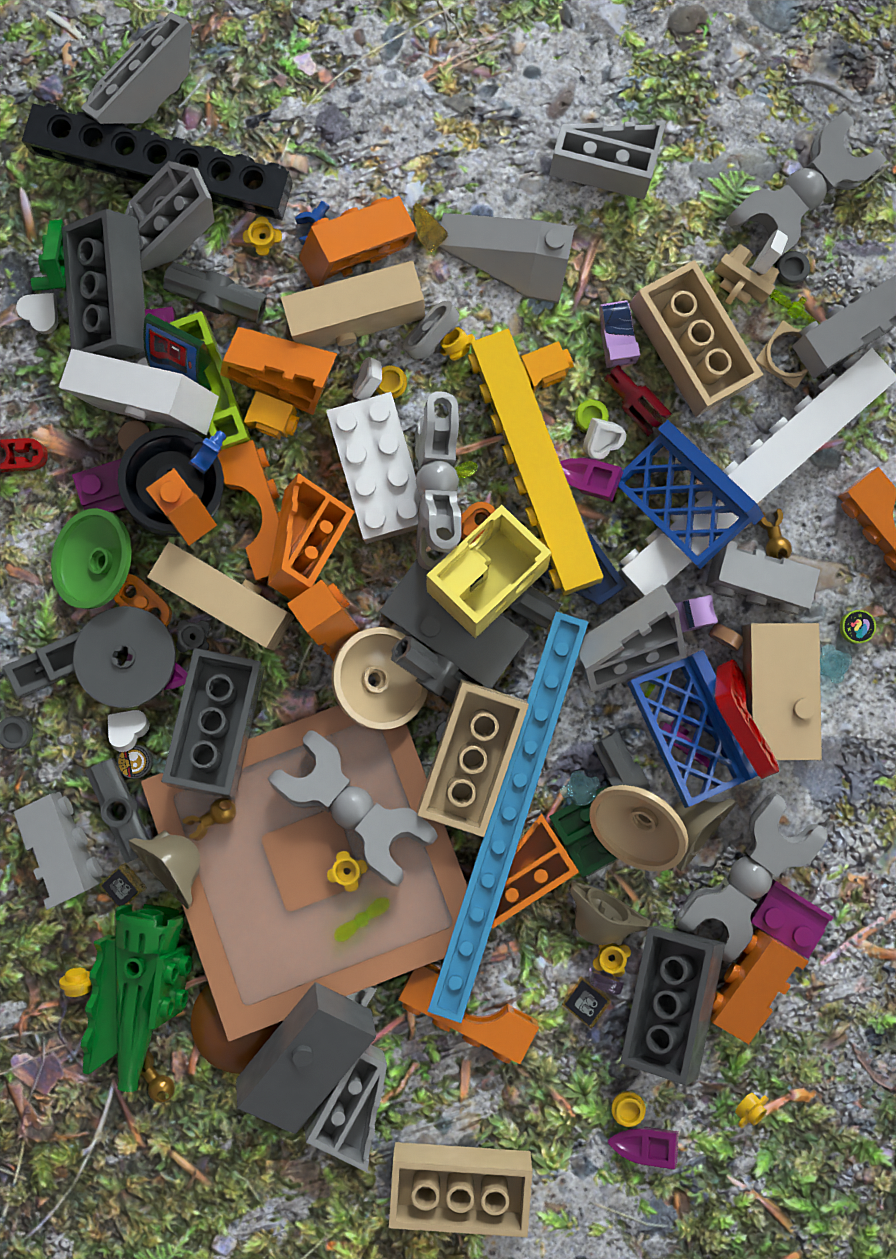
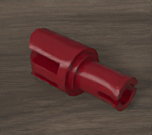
M617 365L610 371L611 374H607L603 380L623 399V406L621 408L649 437L653 433V429L644 418L652 426L659 428L663 421L658 413L666 419L672 413L646 385L643 387L642 385L637 386L621 369V366Z

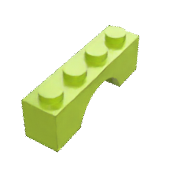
M200 311L170 322L171 325L204 341L212 359V362L204 372L212 388L211 392L219 396L209 426L210 435L214 436L217 431H222L226 435V439L222 442L221 450L251 441L230 379L220 375L223 360L210 324L203 312Z

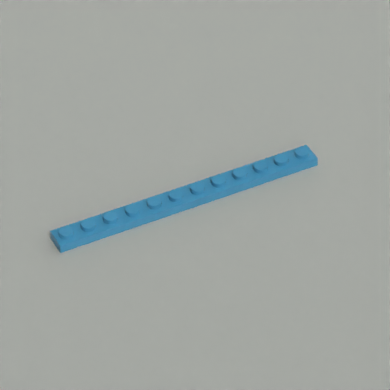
M557 611L555 613L527 700L529 706L485 836L483 837L428 1008L430 1013L459 1023L462 1022L589 621Z

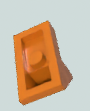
M175 468L146 488V491L188 546L217 526L199 497L191 491Z

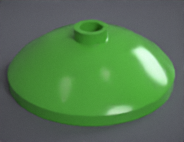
M98 508L87 509L73 516L60 531L52 552L51 573L58 594L69 605L81 609L99 608L112 600L122 588L130 570L132 551L128 531L120 518L106 510Z

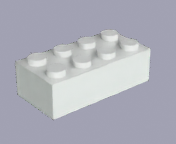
M385 393L326 410L365 544L417 530L419 502L422 496L419 494L416 486V475L392 393Z

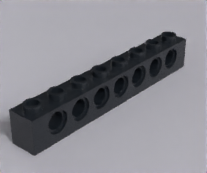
M32 103L22 142L33 155L142 184H147L168 161L187 166L196 163L199 164L198 170L212 198V202L282 221L293 185L290 172L280 164L272 162L267 163V165L260 164L243 154H236L235 157L226 155L220 149L206 145L204 148L192 146L185 139L173 137L172 140L162 138L152 130L140 129V131L128 129L123 123L100 124L84 112H77V114L68 113L61 107L46 103L45 106ZM71 130L67 137L59 138L63 131ZM103 139L98 146L90 147L93 140ZM135 147L131 154L121 155L125 148ZM159 155H166V156H167L166 159H165L162 163H160V164H154V163H153L154 159H155L157 156H159ZM221 172L231 173L229 178L224 181L216 180L217 175ZM260 180L263 182L257 189L247 188L251 181Z

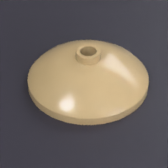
M374 627L360 631L344 642L333 662L331 681L335 698L341 709L351 720L366 728L386 730L407 723L419 712L427 697L428 690L416 682L417 678L391 661V650L397 641L406 636L397 630ZM370 675H373L376 679L374 687L369 684L368 678Z
M617 785L602 790L592 802L589 817L596 837L611 854L626 864L646 871H665L677 866L685 856L688 849L686 828L676 811L658 795L635 786Z

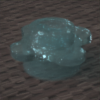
M825 645L821 648L820 675L829 677L832 683H841L844 680V674L852 664V657L849 653L835 650L833 645ZM831 661L835 662L834 667L830 666Z
M575 771L571 774L568 784L560 789V793L563 798L570 797L571 801L576 805H586L594 800L596 789L599 788L600 782L597 777L590 778L585 776L582 771Z

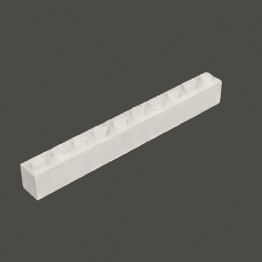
M873 348L863 356L857 351L843 364L846 371L839 377L832 373L818 386L822 391L814 399L810 395L806 396L793 408L797 412L794 417L789 421L785 417L780 419L769 429L772 436L764 443L760 439L755 441L744 451L748 457L738 465L734 460L723 472L756 503L761 501L896 381L894 371ZM710 491L698 492L695 497L699 501L695 503V507L712 506L713 494ZM719 500L718 506H725V505ZM718 513L717 529L729 528L738 518L733 513ZM694 514L693 530L710 529L711 514ZM672 515L670 517L674 522L670 525L672 531L686 530L687 515ZM659 528L645 539L649 545L640 553L633 549L620 561L624 567L618 571L619 575L640 598H643L661 585L665 586L692 562ZM710 536L692 537L691 550L697 556L709 547ZM681 537L680 539L685 543L686 537Z

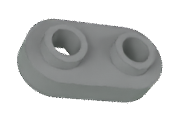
M443 301L435 305L407 335L403 342V349L414 360L429 357L445 335L452 332L457 326L460 315L459 311L450 301Z

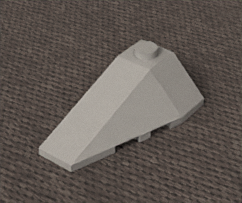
M443 213L437 247L470 266H476L490 274L491 278L498 282L506 283L527 298L559 304L575 227L540 220Z

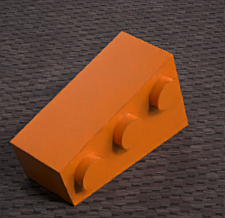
M400 196L388 200L386 197H382L372 202L366 208L358 210L357 207L346 210L340 217L332 220L322 218L313 223L299 259L315 288L324 285L326 279L340 272L344 278L353 274L351 267L370 260L371 264L409 246L417 230Z
M238 327L222 361L220 375L294 405V407L313 415L329 379L337 353Z
M299 473L284 490L268 579L269 586L291 600L313 586L355 512Z
M320 580L287 603L308 635L319 646L322 645L324 647L322 649L331 657L333 662L344 642L361 631L345 609L350 603L334 583L327 585L323 580Z
M542 813L518 843L492 929L579 873Z
M756 928L752 935L750 943L742 951L743 953L737 963L733 962L728 967L724 975L726 982L720 993H715L710 1018L713 1024L748 1045L773 1012L770 1006L777 993L780 992L785 995L790 989L791 985L786 981L796 967L803 970L809 962L796 951Z

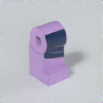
M628 301L600 304V331L606 367L635 364L640 357L638 342L635 340Z
M712 595L674 603L679 612L682 633L710 627L718 623L713 608Z

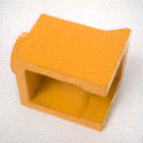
M559 341L521 356L522 364L533 393L541 385L544 389L564 381L568 370L574 367L568 349L562 350Z
M256 391L244 423L249 429L256 428L258 432L280 440L281 436L287 438L288 435H294L299 423V417L296 416L297 411L294 405Z

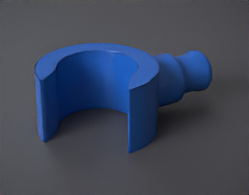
M320 201L318 207L314 208L312 212H303L295 217L296 223H315L326 216L325 213L330 206L326 202ZM307 236L299 238L300 244L304 245Z
M217 431L210 439L205 438L201 449L190 460L189 464L204 474L218 456L226 435L222 431Z

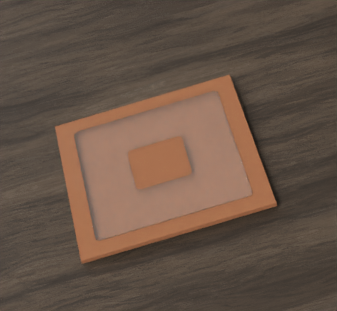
M337 705L248 739L235 799H230L236 806L237 813L235 818L228 824L215 823L208 827L205 837L198 841L190 839L189 835L197 830V826L200 823L196 822L189 826L182 822L183 819L190 815L198 817L209 812L211 804L216 799L223 797L168 787L161 782L163 773L141 781L158 835L165 830L170 835L183 836L189 839L198 848L200 868L198 876L191 887L192 906L189 909L183 904L182 906L228 1042L284 1021L314 982L343 996H348L445 958L468 887L445 825L422 817L437 832L438 838L433 844L422 846L409 837L398 838L391 844L389 849L390 856L403 871V881L398 887L389 885L368 868L367 872L362 874L358 880V889L348 892L343 885L337 882H330L327 878V872L333 868L334 863L337 861L336 855L341 851L349 852L350 857L356 860L365 861L364 845L355 835V830L339 826L332 818L331 811L328 813L319 806L308 808L294 807L271 787L267 779L275 770H283L286 774L295 778H303L312 773L316 766V761L305 750L303 737L308 731H315L338 749L341 759V772L350 780V786L366 790L372 797L374 805L378 803L383 808L389 810L408 808L417 813V807L427 777L406 723L386 730L366 728L351 720L341 707ZM345 868L344 873L346 875L350 874L351 870Z

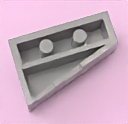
M666 120L656 121L655 125H635V121L624 122L623 126H604V123L561 124L549 175L645 199L654 172Z
M896 275L871 291L868 289L862 291L850 300L852 304L846 308L843 305L838 306L825 316L827 320L820 325L817 321H814L799 332L801 338L792 347L813 379L896 327Z
M730 541L712 558L706 586L713 587V593L733 598L734 593L747 596L746 602L759 606H766V602L779 605V611L798 615L799 610L804 611L811 608L820 569L786 558L777 559L765 555V551L754 549L753 552L737 548L738 543Z
M664 585L659 586L584 635L577 661L591 692L687 658L679 612Z
M61 792L49 794L14 811L27 851L32 850L39 865L38 868L33 870L36 880L44 879L49 897L43 900L46 910L102 883L100 864L95 857H90L85 846L88 844L86 834L80 826L76 827L71 816L74 813L72 804L66 796L62 797Z
M370 1044L308 1118L304 1126L306 1143L365 1172L368 1170L369 1153L375 1133L377 1110L380 1106L387 1068L383 1050Z

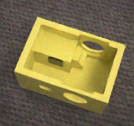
M501 505L426 575L427 592L476 638L548 569L552 552ZM484 530L481 536L474 543L471 544L474 538Z

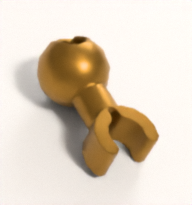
M777 509L775 511V523L773 525L766 520L765 513L762 512L764 517L758 523L768 533L769 541L765 547L767 556L779 559V553L783 558L788 559L792 553V545L788 539L782 537L779 526L783 520L782 510Z
M219 798L211 804L209 812L200 817L190 815L184 818L182 822L189 826L196 822L200 823L197 826V830L189 835V838L196 841L201 840L205 837L208 827L215 823L222 825L230 823L237 813L236 806L228 798Z
M147 1051L141 1075L149 1084L148 1094L155 1102H167L174 1094L175 1084L170 1077L159 1075L153 1067L154 1057L150 1051ZM165 1092L169 1094V1097L167 1099L165 1096Z

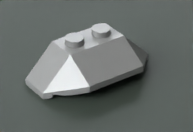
M171 12L164 18V22L156 24L143 34L96 83L88 96V100L81 107L84 113L100 124L144 123L148 118L152 117L165 99L179 89L181 82L188 76L192 33L191 24Z
M168 161L129 201L125 215L138 218L142 272L174 261L215 222L212 198L198 168Z

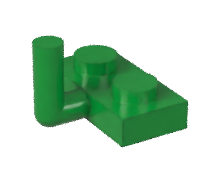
M62 219L49 220L47 234L42 236L43 254H39L38 263L41 274L47 276L31 278L33 291L66 288L62 237L64 223Z

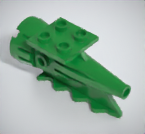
M133 904L118 906L115 909L114 915L115 935L109 934L94 941L97 956L89 976L93 985L92 994L85 1007L88 1025L80 1045L84 1052L83 1073L91 1074L117 1054V1089L123 1092L138 1090L139 1079L153 1030L181 1013L188 1001V990H185L187 976L192 969L193 959L190 956L191 945L183 944L177 948L185 915L184 913L179 915V910L175 908L144 904L143 909L132 911Z

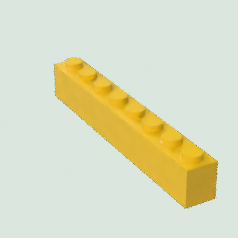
M509 328L471 341V354L467 355L473 374L478 372L480 374L483 384L479 385V390L484 403H491L494 414L490 415L496 435L502 433L506 445L501 446L507 465L513 464L517 476L513 477L516 490L519 496L525 494L529 505V507L525 508L527 519L531 527L537 526L541 536L538 540L552 552L550 563L553 569L549 570L548 574L554 589L560 588L562 595L565 596L601 583L603 579L602 571Z

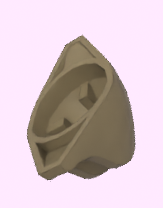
M732 798L720 802L703 800L687 808H684L682 801H680L673 807L682 820L688 834L687 852L677 865L680 871H684L710 836L738 803Z
M165 830L152 840L137 838L129 840V847L149 871L179 902L189 909L192 906L193 900L191 887L198 876L200 868V854L195 844L183 836L170 835Z
M571 881L569 891L576 903L575 925L580 936L586 941L597 945L611 943L621 945L628 934L645 931L650 927L648 919L616 897L600 889Z

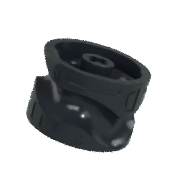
M161 428L143 434L127 448L118 469L119 493L127 511L141 527L153 534L164 537L181 536L146 491L147 487L174 468L191 491L199 497L211 517H214L220 506L224 484L220 460L217 456L204 474L189 464L190 460L201 449L204 439L180 428Z

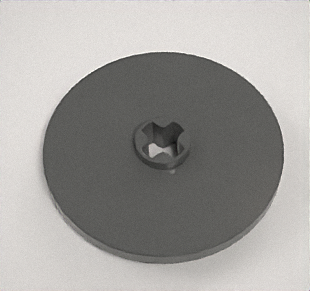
M115 607L93 617L80 632L74 647V669L83 689L95 700L112 707H135L151 701L167 686L175 669L176 648L170 631L156 616L136 607ZM126 648H128V653L133 655L132 661H125L124 666H121L122 661L117 659L118 653H124Z

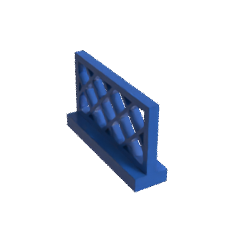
M667 420L658 428L661 434L623 469V475L618 487L701 569L750 522L755 526L764 517V514L749 495ZM664 447L669 452L668 464L652 465L653 456ZM675 458L680 462V464H675ZM674 471H689L691 473L690 485L673 486ZM668 472L667 485L663 487H650L651 473ZM645 473L643 488H629L625 484L634 474ZM697 479H698L702 484L696 485ZM710 491L713 494L712 506L695 507L696 492ZM689 492L687 508H671L672 493ZM666 494L665 509H650L648 507L649 495ZM637 495H643L642 500ZM719 500H720L725 506H718ZM718 513H733L738 518L729 528L717 529ZM694 514H711L710 529L693 530ZM672 515H687L686 530L672 531L670 529V517ZM658 516H664V521H662ZM710 536L709 547L697 556L691 550L692 537ZM681 537H686L685 543L680 539Z
M704 649L691 654L687 658L627 682L684 808L758 776L719 711L715 700L716 675ZM681 668L687 680L684 690L669 683L672 671ZM664 675L663 680L657 678ZM650 682L660 687L656 702L644 696L640 684ZM666 690L681 696L677 711L662 705ZM687 700L698 704L701 710L698 721L683 714ZM659 711L675 718L670 733L659 728L656 721ZM681 721L696 727L692 742L676 736ZM702 730L713 736L716 742L713 752L698 746ZM674 743L689 749L685 764L674 760L671 754ZM695 753L710 758L706 774L691 768ZM717 762L727 766L733 778L732 780L725 783L713 778ZM689 774L704 781L700 794L691 797L686 786ZM710 784L717 786L709 790Z

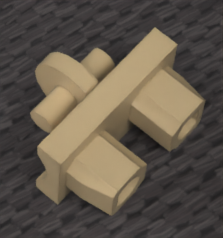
M741 244L729 255L725 253L714 272L724 278L720 287L730 293L725 300L727 304L731 305L735 297L746 305L751 298L763 304L775 289L773 284L779 271L772 266L765 274H760L747 268L746 264L753 254Z

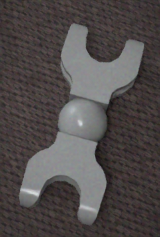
M844 111L812 140L810 148L811 159L806 168L792 173L787 179L786 185L778 191L768 189L754 191L726 218V222L733 230H737L749 221L759 222L765 226L769 234L768 240L778 229L788 236L787 243L782 252L783 255L799 241L802 216L807 211L820 206L828 191L836 188L841 190L855 189L868 179L886 161V158L878 149H875L863 158L854 157L847 152L844 146V135L854 124V120Z
M442 391L434 392L428 397L424 407V416L419 419L415 429V454L418 459L416 486L419 494L422 496L419 502L416 534L417 561L422 568L429 571L453 551L461 539V511L457 503L459 478L456 470L453 468L456 461V443L459 428L458 402L453 395ZM441 403L446 406L449 412L446 418L435 416V404ZM429 546L432 550L440 551L441 558L438 560L430 559L426 554V548Z
M308 731L303 737V745L305 750L316 761L313 772L306 777L295 778L286 774L283 770H275L267 778L271 787L294 807L308 808L319 806L328 813L331 811L332 818L339 826L355 830V835L363 842L364 858L367 867L389 885L398 887L403 881V871L390 856L389 849L391 844L398 838L409 837L422 846H429L438 838L436 830L412 809L397 808L389 810L383 808L378 803L374 805L372 797L366 790L350 786V780L342 774L338 749L317 732Z
M776 792L769 794L750 816L749 830L751 833V843L745 850L749 856L740 858L733 864L729 880L724 878L716 887H705L693 891L676 915V926L687 932L693 931L705 919L715 918L722 921L725 930L719 941L726 943L722 958L726 963L733 962L752 940L753 926L750 917L757 905L753 899L760 898L769 891L772 885L773 874L779 877L789 867H801L810 864L828 838L827 829L819 824L808 825L795 837L787 838L779 833L778 823L786 810V802Z

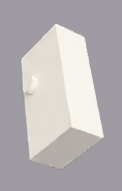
M71 349L59 385L60 389L99 409L207 435L219 396L183 374Z

